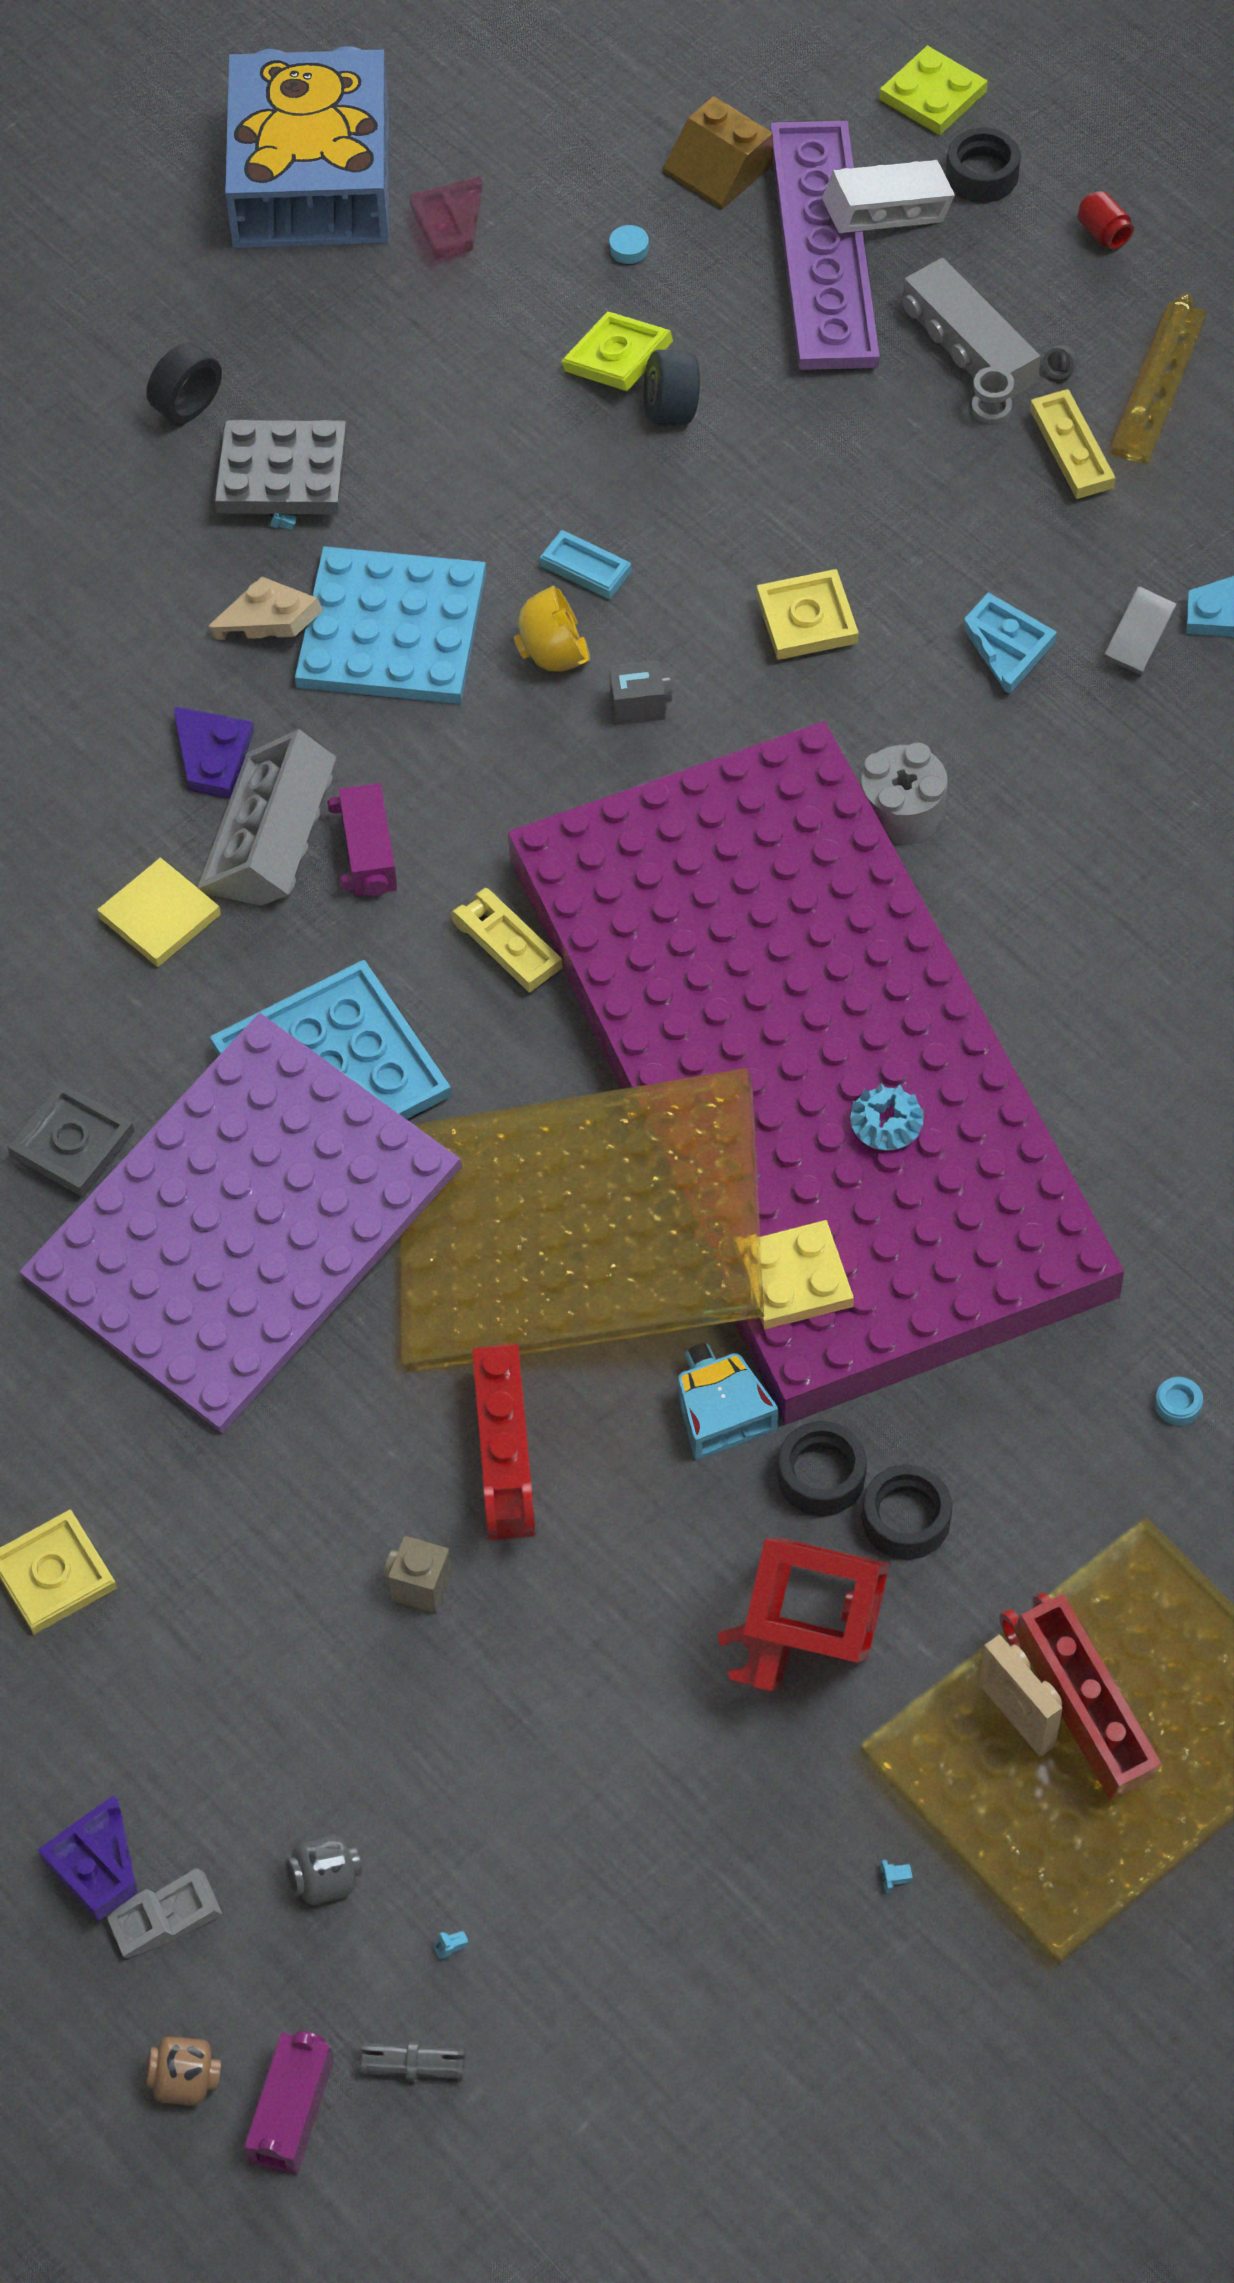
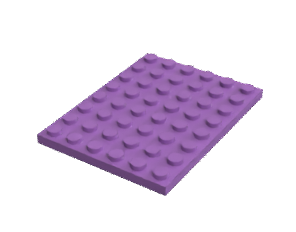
M259 1012L19 1273L31 1286L223 1434L463 1166L459 1157Z

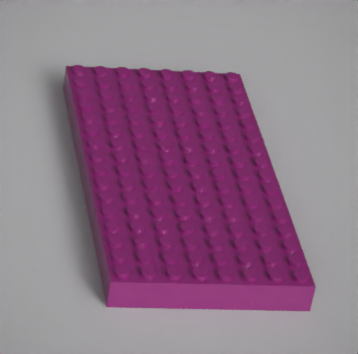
M826 721L508 831L510 862L553 951L562 958V969L766 1389L778 1408V1413L784 1425L1120 1298L1125 1272ZM882 1083L887 1088H896L901 1085L904 1092L909 1095L915 1094L918 1104L923 1109V1126L917 1138L909 1145L896 1150H879L863 1143L854 1133L850 1118L853 1102L860 1098L864 1089L871 1091ZM890 1106L884 1113H880L881 1128H883L885 1122H888L890 1117H894V1106ZM827 1220L854 1297L853 1307L764 1330L738 1253V1242Z

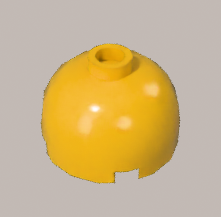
M551 586L526 601L520 609L518 616L520 634L514 636L515 644L523 659L531 656L540 668L558 672L575 668L590 661L584 636L579 638L575 626L578 624V621L559 588L556 589L555 586Z

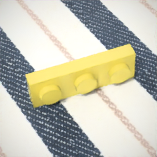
M1069 389L1031 399L1030 412L1075 498L1079 499L1113 489L1115 476Z

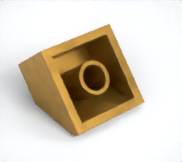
M713 96L688 117L663 166V173L722 210L772 167L773 133Z

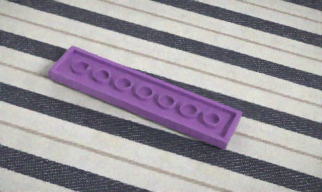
M848 121L771 123L770 132L773 133L772 158L799 370L878 368L880 356L863 231L838 233L822 199L833 170L854 168Z

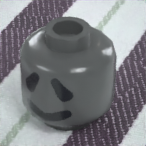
M335 1834L299 1842L292 1851V1857L287 1858L285 1861L286 1875L291 1892L295 1897L301 1896L310 1905H318L349 1896L354 1890L355 1877L362 1874V1865L357 1849L354 1846L348 1848L344 1840Z

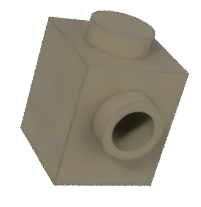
M404 1535L399 1550H392L390 1552L384 1569V1577L389 1580L391 1599L397 1603L437 1614L452 1575L449 1548Z

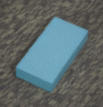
M564 530L559 532L540 556L541 567L609 600L632 572L630 562Z

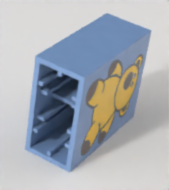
M346 46L333 51L285 53L276 49H265L255 54H229L225 195L233 248L389 243V99L384 49L361 50L356 47Z

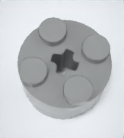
M919 742L911 743L910 745L887 747L869 755L865 760L862 771L861 788L886 834L891 838V843L899 845L915 844L928 839L935 833L945 814L948 784L947 773L941 761L931 753L927 745Z

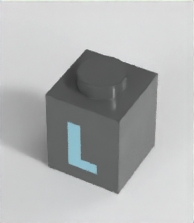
M659 660L609 666L610 696L615 725L665 719V702H672L670 677H662Z

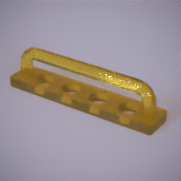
M1184 292L1180 294L1176 302L1171 301L1166 307L1112 442L1111 453L1113 455L1145 464L1151 461L1205 323L1206 311L1194 307V299L1190 293ZM1180 334L1187 339L1183 343H1177ZM1168 363L1175 367L1171 372H1165ZM1157 392L1164 396L1162 400L1154 402ZM1146 422H1149L1152 428L1144 431Z

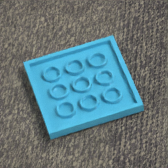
M323 546L313 597L318 598L323 611L306 626L295 675L296 688L461 704L485 583L486 562Z
M365 960L260 1011L261 1014L405 1119L452 1096L450 1085ZM258 1013L210 1036L211 1046L218 1056Z

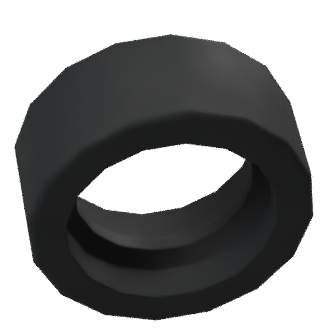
M973 128L957 135L949 144L947 153L946 178L951 188L959 196L979 202L999 200L1010 194L1017 185L1021 152L1018 144L1007 133L994 128ZM974 156H990L1000 160L1005 167L994 173L983 174L966 169L961 162Z
M191 342L179 344L169 350L153 369L147 384L146 398L154 409L170 421L177 424L189 422L200 415L217 394L222 380V368L217 359L198 345Z
M816 1421L801 1425L789 1433L780 1446L777 1478L782 1494L792 1506L807 1514L826 1516L842 1512L853 1505L864 1490L867 1458L863 1444L851 1430L838 1423ZM819 1447L833 1449L844 1455L848 1460L850 1467L849 1476L845 1482L834 1488L824 1490L811 1488L800 1482L796 1477L794 1466L797 1457L809 1449Z
M903 1464L889 1467L873 1478L865 1490L862 1523L867 1538L876 1549L893 1558L911 1560L926 1557L940 1548L949 1534L953 1508L949 1488L937 1474L921 1466ZM905 1490L918 1492L927 1497L934 1505V1521L930 1527L921 1532L911 1534L896 1532L887 1527L881 1520L879 1509L883 1499L894 1492Z

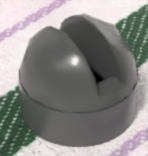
M1067 345L1052 347L1043 358V366L1046 373L1055 379L1068 377L1074 372L1078 363L1077 353L1072 347ZM1063 354L1066 355L1065 369L1060 368Z

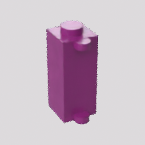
M381 783L339 788V796L330 798L327 801L330 813H342L351 873L344 874L339 878L341 889L354 890L355 897L365 895L379 896L386 892L398 891Z
M297 2031L295 2035L281 2032L244 2147L249 2163L298 2176L334 2062L330 2044L325 2043V2039L308 2031Z

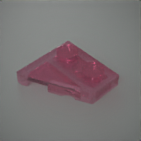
M481 176L410 194V207L436 260L473 250L482 197Z

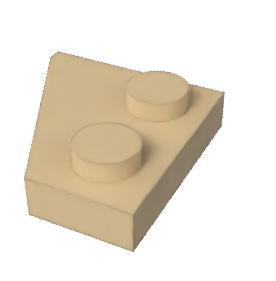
M261 577L257 582L250 585L248 590L208 627L214 639L225 640L229 631H244L248 639L263 638L270 635L276 637H295L323 610L318 598Z

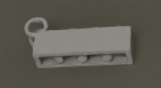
M943 257L904 279L902 304L906 313L911 318H916L927 329L931 339L936 343H940L951 354L954 362L960 368H965L974 377L973 389L975 396L972 400V413L974 417L986 424H999L1007 420L1012 412L1011 398L1038 383L1040 355ZM982 400L988 403L1003 402L1005 409L998 414H987L978 405Z

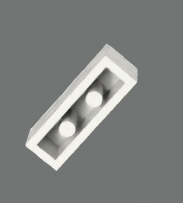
M938 160L833 170L822 199L838 233L941 223L944 221L955 194Z

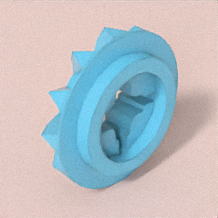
M880 1083L876 1089L871 1091L864 1089L860 1098L853 1102L850 1118L851 1126L856 1136L866 1145L879 1150H896L909 1145L919 1135L923 1126V1109L918 1104L916 1095H909L904 1092L901 1085L896 1088H887ZM894 1106V1117H890L888 1122H885L883 1128H881L880 1113H884L887 1108Z

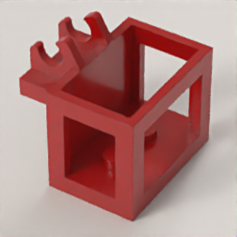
M780 1537L765 1538L746 1622L743 1625L718 1633L720 1646L738 1641L743 1643L749 1651V1660L746 1666L729 1670V1678L733 1681L753 1685L756 1688L768 1691L777 1690L782 1687L791 1647L856 1663L869 1658L890 1564ZM792 1565L856 1581L854 1591L847 1592L842 1608L841 1621L847 1622L845 1632L781 1617Z

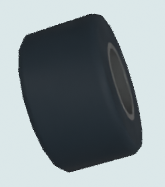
M655 350L647 361L644 376L643 398L647 418L652 423L685 425L692 422L696 414L700 394V372L696 356L691 351Z

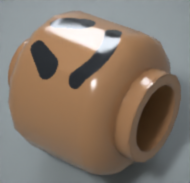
M166 2036L161 2040L158 2047H150L145 2088L153 2089L154 2098L158 2102L198 2106L204 2101L207 2090L217 2091L221 2060L211 2059L210 2044L203 2039Z

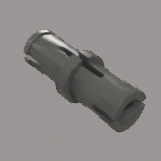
M413 2040L409 2041V2045L373 2044L370 2042H364L362 2075L406 2076L407 2082H418V2077L457 2079L458 2081H463L465 2047L421 2046L420 2041Z

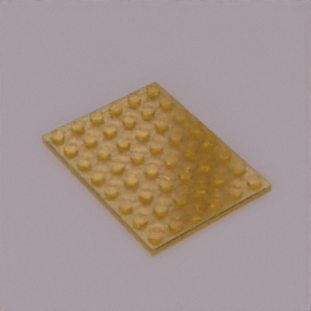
M748 1068L414 1124L459 1157L463 1167L401 1235V1365L406 1372L473 1362L472 1348L518 1344L519 1355L764 1317L752 1076Z
M1147 1517L1048 1596L1053 1599L1061 1594L1065 1595L1161 1761L1162 1765L1151 1781L1110 1801L1062 1716L1060 1718L1056 1746L1040 1757L980 1687L979 1680L984 1647L861 1744L860 1752L1057 1966L1061 1965L1234 1820V1605ZM1001 1632L1000 1635L1009 1644L1004 1633ZM1030 1662V1665H1031V1669H1030V1670L1033 1672V1674H1034V1675L1039 1679V1681L1042 1683V1681L1040 1680L1038 1674L1036 1673L1034 1667L1032 1666V1664H1031V1662Z

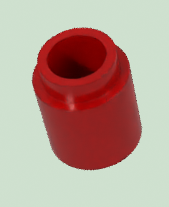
M1107 192L1091 193L1081 201L1077 219L1102 246L1118 249L1128 242L1134 232L1131 218Z

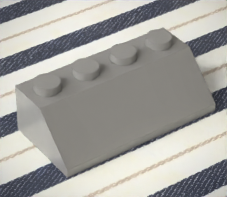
M300 729L248 752L197 888L206 895L260 906L286 897L295 886L296 878L294 876L300 860L307 852V840L312 826L319 818V806L323 794L331 784V772L336 756Z

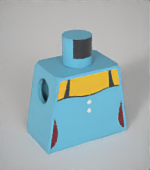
M707 1343L697 1344L685 1352L684 1358L690 1370L682 1372L678 1376V1398L692 1453L696 1461L777 1430L778 1408L739 1354L733 1353L716 1360Z

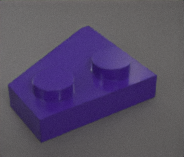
M175 706L174 716L189 790L230 799L254 734L253 722Z
M114 1795L37 1849L40 1860L97 1922L138 1893L118 1799Z

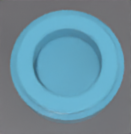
M634 225L618 227L611 233L609 238L610 254L616 261L624 264H634L642 261L649 251L647 233L642 228Z
M1173 1377L1164 1381L1159 1386L1155 1399V1409L1160 1418L1176 1426L1187 1425L1195 1421L1201 1412L1203 1404V1394L1199 1386L1192 1380L1184 1377Z

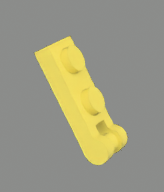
M483 888L473 897L474 901L469 905H460L450 913L456 927L463 933H468L529 993L563 968L562 958L488 888ZM484 914L489 916L483 921L479 919Z

